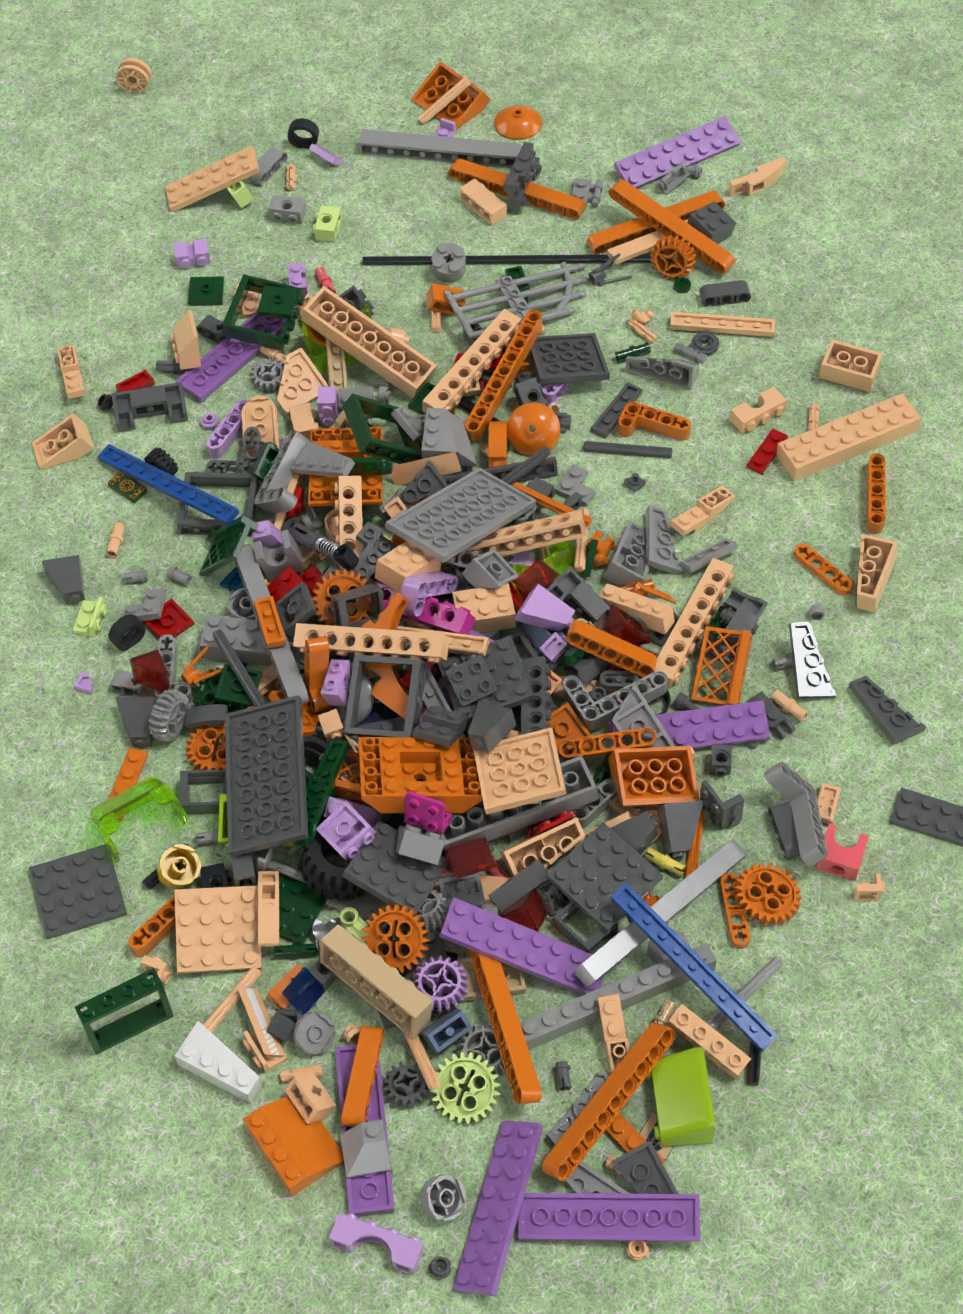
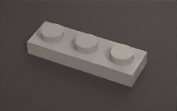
M724 538L680 561L681 566L691 573L698 572L702 567L710 564L712 558L719 559L730 555L732 551L738 549L737 544L728 538Z

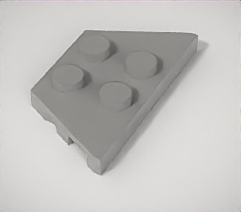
M635 684L611 722L618 732L645 727L651 728L656 734V742L652 747H675ZM645 733L641 739L644 742H650L653 736L650 733ZM625 736L623 738L627 746L632 744V737Z

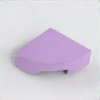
M81 672L73 688L74 690L92 695V681L86 673Z

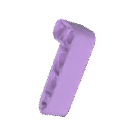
M248 400L238 401L208 438L206 445L208 454L212 459L221 458L242 432L241 412Z
M437 571L406 577L400 594L410 601L403 612L416 617L420 616L424 609L426 597L452 593L456 590L458 585L457 576Z

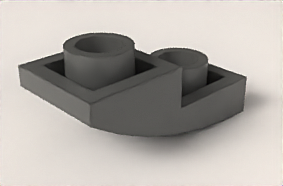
M214 704L186 709L185 726L188 729L207 724L212 728L224 724L225 714H228V706Z

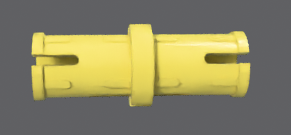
M651 847L647 850V853L651 855L645 854L644 859L659 865L662 870L667 869L679 877L684 874L681 870H686L685 864L683 865L671 859L670 855H663Z

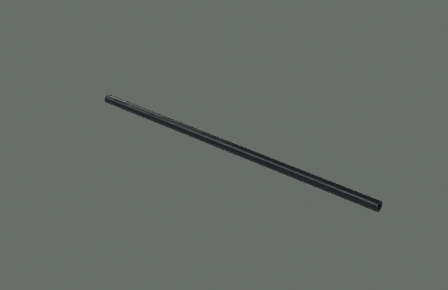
M607 254L465 256L466 264L605 263L610 259ZM642 254L621 263L653 262H650L652 257L650 254ZM432 256L363 257V265L432 264Z

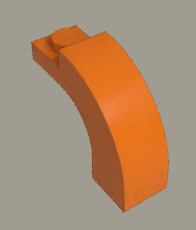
M489 421V468L507 465V421Z

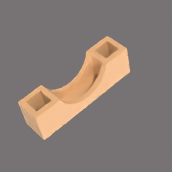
M608 583L598 594L617 615L622 611L633 613L641 618L649 629L666 634L675 622L673 606Z

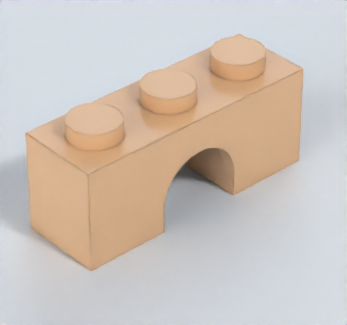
M772 387L759 394L758 405L760 408H752L744 402L731 409L730 421L742 434L747 431L750 432L756 426L767 423L776 415H782L785 411L787 400L775 387Z

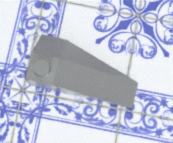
M631 356L626 358V370L689 390L692 389L699 375V364L683 359Z
M629 520L604 571L603 578L617 586L630 585L637 581L640 583L644 582L649 571V565H646V529Z

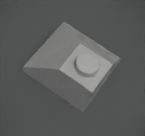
M494 549L474 558L462 573L470 584L478 588L498 589L519 577Z
M383 1119L360 1123L340 1135L347 1179L391 1171Z

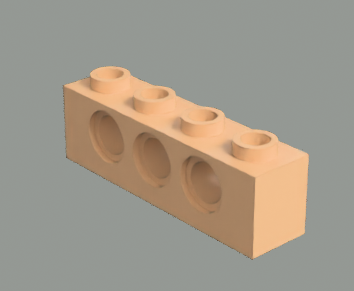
M681 1004L667 1023L668 1027L672 1028L675 1033L694 1048L703 1047L704 1055L735 1080L751 1060L750 1057L683 1004Z

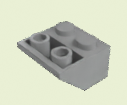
M406 823L405 827L399 826L395 851L401 855L438 865L445 841L440 838V834L428 830L421 832L420 828Z

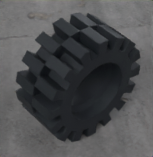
M154 448L144 458L146 463L172 476L178 471L174 458H171V455L169 453L166 454V451H162L161 448Z

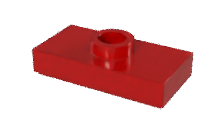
M145 369L115 386L118 392L148 388L154 385L155 381Z
M297 486L294 496L297 497V503L292 510L287 511V521L291 518L297 519L298 514L303 511V501L305 498L303 487Z

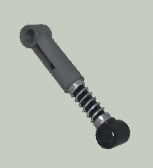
M296 518L289 519L282 527V531H289L296 544L299 543L316 553H323L334 559L346 571L353 569L359 562V557L347 544L339 546L329 541L326 536L300 524Z

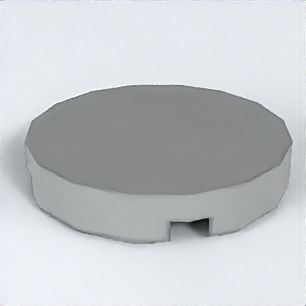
M322 1012L304 1014L294 1027V1040L298 1048L310 1055L326 1052L332 1046L335 1039L333 1021Z

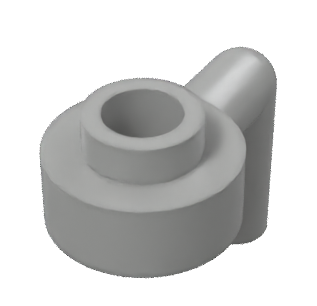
M372 379L371 386L379 388L377 401L389 402L392 395L390 391L392 388L391 383Z

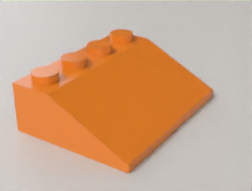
M440 61L412 96L411 100L427 110L464 77ZM471 83L440 110L435 117L439 120L444 118L455 122L457 130L479 115L490 102V99L484 91Z
M690 746L614 749L608 757L611 778L622 807L700 801Z
M289 1096L261 1106L243 1118L247 1131L291 1197L344 1163L342 1150L322 1121L307 1125Z

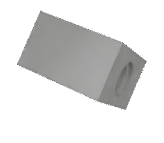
M288 530L281 532L283 544L278 548L268 549L262 545L261 541L253 542L256 561L270 582L288 566L295 572L305 569L302 552Z

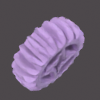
M439 956L438 961H434V958L431 957L429 964L423 961V967L417 966V973H413L414 981L412 982L419 991L427 995L429 994L423 989V984L432 989L433 995H429L433 1001L432 1011L437 1008L438 1012L441 1013L442 1008H446V1011L449 1012L451 1005L455 1008L458 1007L457 1001L463 1003L464 997L462 995H467L468 991L466 988L469 987V982L466 980L468 979L467 973H463L464 967H458L456 960L451 963V959L447 957L445 961H442V957ZM447 973L454 976V978L457 980V984H454L451 980L447 979Z

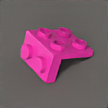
M408 791L405 795L404 823L442 835L452 820V814L445 812V804L441 801Z

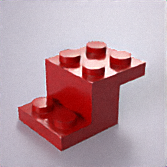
M313 564L299 576L288 566L267 585L270 596H273L275 603L301 582L307 584L311 596H316L312 589L319 588L316 582L322 583L321 576H323V573Z

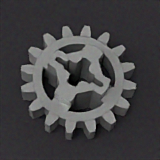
M271 358L268 361L262 359V363L256 362V366L251 367L250 378L255 388L260 387V391L266 389L267 392L270 389L276 391V387L280 388L284 370L283 362L278 363V359L274 361Z

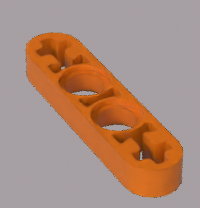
M806 544L796 546L794 557L797 561L838 594L848 595L852 592L853 583L846 575ZM819 562L821 566L814 567L811 563ZM833 573L835 577L828 578L825 576V574Z
M726 873L721 877L720 888L730 939L734 947L743 949L750 942L746 914H743L745 908H738V904L732 906L727 902L729 898H735L737 895L734 893L738 877L733 873ZM727 880H730L733 883L732 891L730 892L728 883H726ZM739 916L743 921L740 924H734L731 918ZM740 929L742 938H744L743 942H740V940L737 939L738 930Z

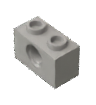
M273 195L268 208L270 220L290 222L292 224H302L307 211L305 199Z

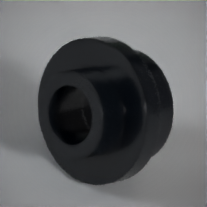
M103 394L100 396L98 406L101 410L107 411L112 408V395Z

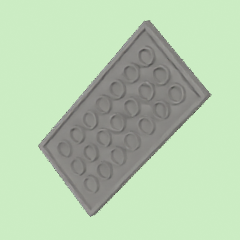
M478 468L386 521L385 528L444 563L535 507L537 500L485 470Z

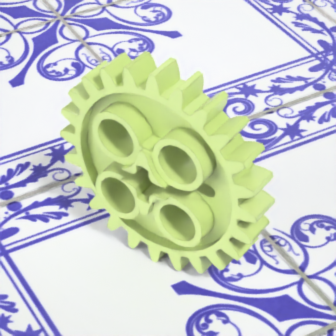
M461 1052L460 1058L456 1054H452L453 1061L445 1058L446 1066L439 1064L441 1072H435L439 1079L440 1087L430 1090V1092L437 1093V1096L432 1101L440 1102L436 1108H444L443 1116L450 1113V1121L458 1117V1123H462L465 1118L467 1124H471L473 1117L476 1122H479V1115L487 1118L486 1110L493 1112L494 1109L491 1104L499 1103L494 1097L495 1095H501L499 1091H496V1087L501 1086V1083H495V1079L500 1075L492 1074L496 1067L488 1068L489 1060L481 1062L482 1055H478L474 1059L473 1052L469 1053L468 1058L465 1052ZM459 1067H463L466 1071L465 1077L462 1079L456 1076V1070ZM474 1069L475 1073L469 1081L471 1071ZM479 1076L485 1079V1085L481 1089L475 1084ZM467 1083H468V1087L470 1088V1091H469V1092H468V1091H465V1092H464V1089L462 1088V1084H467ZM450 1087L456 1089L457 1094L454 1099H449L447 1096V1090ZM463 1094L460 1106H458L457 1102ZM470 1096H473L476 1100V1105L472 1109L466 1105V1101Z

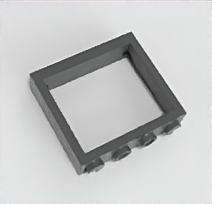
M185 472L184 482L190 485L250 487L246 517L254 521L256 511L254 500L259 490V480L251 475V473ZM180 503L177 521L179 534L209 535L226 525L216 519H186L188 505Z
M354 655V660L351 662L352 675L348 683L349 697L345 704L347 712L346 718L343 721L344 733L360 737H413V730L420 724L427 663L421 659ZM364 663L412 666L404 732L356 728Z

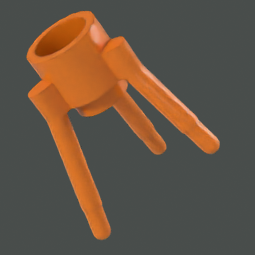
M638 581L631 590V592L645 597L649 593L671 603H676V600L670 598V594L646 586Z
M206 646L189 665L183 668L185 672L181 674V677L190 686L222 673L223 668L216 671L212 668L201 674L196 668L192 669L198 660L210 649V646Z

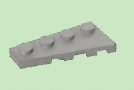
M308 441L296 458L291 470L296 474L339 477L348 476L355 463L351 458Z
M649 505L646 509V565L680 575L683 571L682 567L678 565L679 556L678 552L674 550L673 545L675 541L670 535L671 527L666 510Z
M603 1068L585 1088L579 1099L577 1098L572 1104L570 1110L563 1115L548 1134V1139L554 1146L608 1079L609 1075ZM628 1100L624 1107H626L630 1103V1100Z

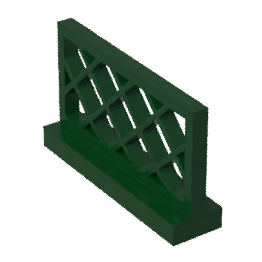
M242 515L210 533L207 541L212 544L199 575L206 576L238 559L247 535L255 532L259 524Z

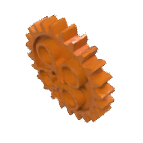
M345 568L342 569L341 573L335 569L334 575L328 571V578L321 576L323 582H316L319 588L312 589L316 593V596H311L312 600L316 601L314 603L315 608H317L315 615L321 614L318 620L323 621L325 619L324 625L331 623V626H336L334 614L328 613L327 610L332 602L331 600H325L326 597L334 595L329 593V588L332 585H337L338 587L335 594L348 591L351 586H356V588L366 586L364 585L367 581L365 578L359 580L361 576L359 573L353 576L354 571L350 570L347 574ZM370 594L353 598L359 599L358 602L346 601L347 608L350 605L355 606L354 613L348 614L349 623L362 620V616L369 617L365 612L366 610H372L368 606L371 603V599L368 598Z
M225 723L212 728L204 724L202 729L196 727L195 733H190V739H187L185 748L189 764L194 765V770L226 769V759H222L226 758ZM223 735L222 738H221V740H220L221 746H219L220 736Z
M760 862L758 868L755 864H752L750 869L745 868L744 873L741 872L735 883L734 893L737 894L735 900L740 901L738 908H745L743 914H751L750 920L756 917L757 924L763 920L765 926L768 925L769 921L772 922L773 926H776L778 921L784 924L785 920L790 921L792 916H795L798 911L797 909L801 905L800 900L802 896L799 895L801 888L795 887L798 881H791L792 874L785 875L786 869L779 871V865L772 868L771 863L764 867L763 863Z
M395 904L393 910L391 905H387L386 911L383 908H379L380 915L372 913L374 920L366 921L370 927L363 928L367 935L361 938L367 940L366 945L369 950L374 954H379L390 967H394L397 970L399 968L400 972L403 973L405 972V966L409 970L413 969L412 962L416 965L420 964L418 957L425 958L422 950H429L424 945V942L430 941L429 938H425V934L429 933V930H423L422 927L427 923L419 922L422 915L414 916L415 909L407 912L408 906H403L400 910V906ZM395 920H398L397 928H396ZM384 922L390 925V931L387 934L382 930ZM405 923L410 925L411 930L409 934H405L402 930ZM392 937H399L400 940L396 942L392 940ZM384 943L389 946V952L386 955L381 951V946ZM404 944H407L410 948L407 956L401 950Z

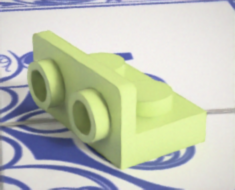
M99 597L97 602L83 600L72 630L73 634L95 637L97 631L101 630L102 616H105L107 613V605L103 597Z

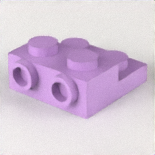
M347 801L342 803L316 828L346 861L349 858L353 859L356 853H359L358 849L363 844L371 843L376 833Z

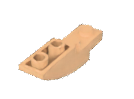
M783 157L756 167L755 173L731 180L729 182V194L734 196L747 192L750 196L767 188L785 171L786 158Z
M75 346L57 348L68 399L84 396L85 390Z
M720 486L700 498L696 506L673 519L670 526L683 536L689 532L695 534L718 516L734 500L735 495L724 486Z
M258 871V946H279V871Z
M618 993L597 997L602 1035L611 1073L630 1050Z

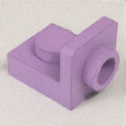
M441 118L440 128L434 136L454 137L456 134L455 122Z
M555 632L539 649L554 663L566 651L565 648L569 643L564 634L560 636Z

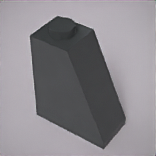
M79 555L42 561L45 574L66 604H77L85 600L83 571Z
M587 653L582 659H577V663L574 666H565V654L561 655L564 672L569 676L577 677L583 686L612 665L608 661Z
M116 697L117 706L132 746L141 749L152 747L153 736L150 734L149 719L153 709L152 706L155 705V697Z
M485 703L477 705L468 731L473 750L489 753L516 726L511 708Z
M702 800L668 803L658 807L665 855L668 854L672 855V858H680L685 856L684 853L691 850L703 805Z
M645 811L611 829L641 855L658 835L656 827L659 825L654 815L649 816L648 812Z

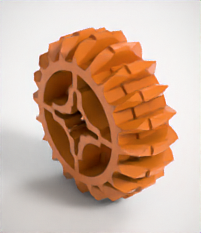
M672 234L668 238L664 236L662 239H659L652 247L653 249L650 254L652 256L650 262H653L652 268H657L656 273L661 272L662 277L666 275L668 280L671 277L676 280L678 277L684 278V276H688L696 263V254L692 253L694 248L689 247L690 242L685 243V238L680 240L678 235L673 238Z

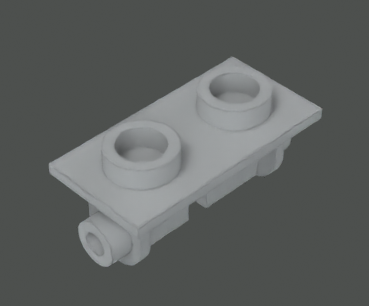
M682 162L655 185L667 195L691 173L686 170L687 166Z

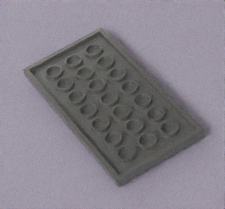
M297 695L225 714L228 854L233 857L307 839L308 821L302 699Z

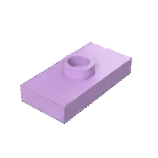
M311 144L309 149L320 156L319 159L327 163L342 165L343 159L320 145Z

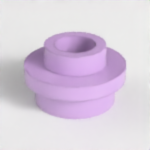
M207 413L201 417V425L207 429L215 428L219 422L217 415L213 413Z

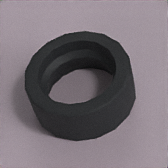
M295 119L289 125L287 138L294 147L309 149L311 144H317L319 129L309 119ZM305 130L312 135V137L302 138L298 136L294 131Z
M125 615L112 625L108 633V639L118 650H129L144 637L146 626L135 615Z

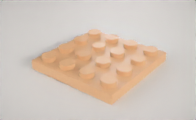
M552 727L503 739L489 753L474 750L486 814L567 794Z
M258 886L175 890L177 974L249 970L252 966L262 969L261 946H258Z

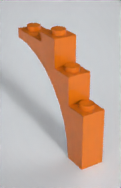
M397 592L396 595L390 598L387 608L378 615L377 622L374 623L369 620L361 628L397 630L402 613L410 600ZM373 640L369 641L371 646L373 645ZM392 641L387 643L386 649L392 646ZM365 663V666L382 677L373 685V690L370 694L406 719L409 691L401 682L397 665Z

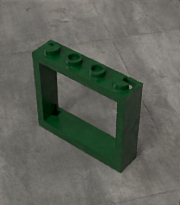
M243 274L222 324L223 336L283 351L285 344L288 345L290 331L293 332L294 321L299 317V308L303 306L305 301L303 288ZM264 285L298 289L293 317L286 320L280 336L235 325L248 291L262 294Z
M351 394L342 405L360 454L378 457L379 459L392 461L397 464L422 459L420 440L413 441L391 415L395 409L400 407L356 394ZM365 415L396 423L404 446L373 438Z
M155 968L74 1007L96 1055L174 1017L164 986ZM152 974L153 977L148 979L147 976ZM157 991L158 1000L93 1032L90 1026L91 1023ZM162 1004L163 1008L159 1010L157 1006ZM87 1007L86 1010L81 1012L80 1009Z

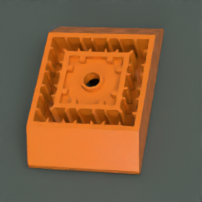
M369 427L373 438L383 440L382 427ZM351 428L310 429V442L346 457H371L360 454ZM309 475L308 506H335L338 494L334 493V484L338 482L339 477ZM348 475L361 476L362 505H383V475ZM347 494L344 495V498L351 499L352 496Z
M358 737L361 799L380 813H405V795L408 791L443 802L445 804V812L464 813L483 801L475 754L469 738L459 737L450 747H446L414 737Z

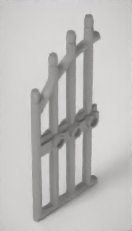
M562 262L559 269L514 280L511 276H503L500 279H496V284L456 294L446 290L444 295L471 340L479 338L486 329L473 331L470 325L494 320L503 310L466 319L463 313L508 302L511 308L506 310L520 317L521 323L528 311L558 303L559 305L554 312L541 315L542 322L563 317L567 314L571 315L575 313V308L564 309L568 302L586 296V291L572 293V287L580 283H586L588 278L586 276L571 278V272L580 271L585 268L583 263L567 266L566 262ZM563 274L565 277V281L522 292L517 287L518 285ZM565 288V294L562 296L527 304L524 299ZM498 290L503 294L501 297L460 307L456 302L457 300Z

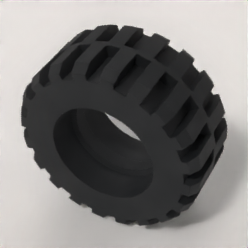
M316 830L315 838L306 846H303L300 859L301 876L307 882L306 885L311 890L314 889L315 893L319 896L324 895L329 900L334 898L337 901H344V899L349 901L355 899L356 896L361 897L367 891L342 877L346 868L334 866L326 861L324 857L340 854Z

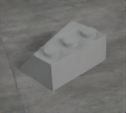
M427 408L421 449L422 459L456 452L460 466L477 467L464 422L446 409Z

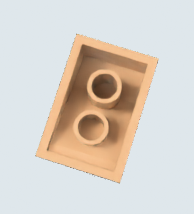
M71 414L32 442L40 469L79 459L94 449L86 423L74 414Z

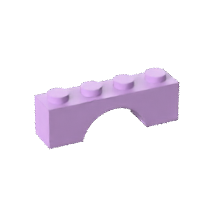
M349 1213L345 1215L338 1214L329 1236L330 1245L352 1252L357 1246L366 1242L382 1244L391 1253L393 1268L412 1275L415 1274L424 1251V1246L420 1239L414 1236L404 1237L398 1231L391 1228L387 1230L379 1228V1225L372 1221H366L365 1223Z

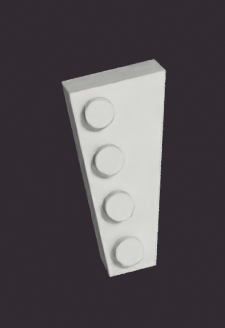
M197 1021L175 1054L178 1066L250 1104L262 1086L259 1076L199 1021Z

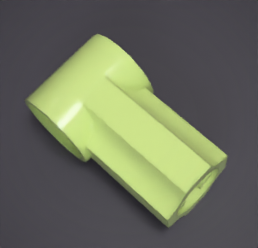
M348 907L343 909L340 913L341 927L348 929L353 934V937L366 944L367 940L361 937L367 935L363 928L369 926L358 916V912L354 908ZM347 919H354L352 922H346Z

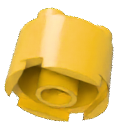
M183 844L167 849L157 864L159 881L165 886L177 890L190 886L201 870V860L196 851L190 846ZM177 863H178V864H181V865H180V868H182L181 871L177 870V867H176Z

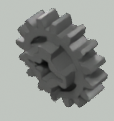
M408 1060L407 1065L400 1061L398 1068L392 1065V1072H386L388 1079L383 1080L384 1086H386L384 1092L389 1094L388 1100L392 1101L395 1099V1106L403 1103L404 1109H406L407 1104H411L412 1108H414L416 1101L422 1104V1096L428 1097L427 1090L429 1088L418 1064L416 1063L412 1066L411 1061Z

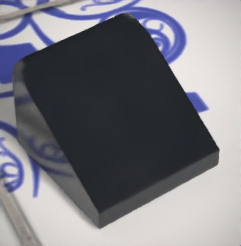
M276 1011L267 1031L287 1042L296 1025V1020Z

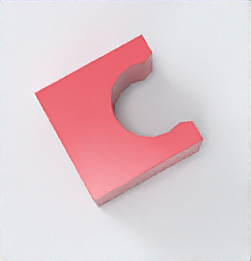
M829 823L825 835L828 857L818 862L816 869L856 881L869 835L862 833L854 847H842L834 838L836 825Z

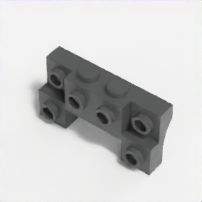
M523 143L504 183V191L510 199V211L520 213L522 207L526 206L527 197L525 196V191L528 184L531 183V180L535 181L537 175L541 173L542 165H540V158L535 157L536 151H534L533 143Z
M182 382L112 393L118 432L136 429L134 418L169 412L171 423L188 420Z
M367 522L356 535V540L366 546V548L358 556V564L351 569L354 571L353 576L359 573L361 575L359 580L362 578L367 580L364 585H370L375 581L377 560L397 547V545L383 536L382 531ZM333 563L323 576L328 578V571L334 575L335 569L339 573L342 572V569ZM332 585L330 587L335 592H337V585ZM351 586L348 590L356 589V586ZM349 599L346 601L355 602L356 599Z
M571 566L546 589L574 609V613L579 618L591 621L593 627L610 634L623 621Z
M733 587L723 607L727 609L731 607L735 614L725 629L736 631L750 630L754 636L759 628L757 622L766 609L768 602L761 598L750 596ZM709 634L708 640L711 642V644L719 640L715 636ZM731 635L726 639L730 647L738 643L739 636ZM703 639L696 648L698 653H701ZM724 641L714 647L719 655L729 649ZM713 649L705 653V657L710 660L717 657ZM730 652L722 657V659L729 665L734 661L735 656Z

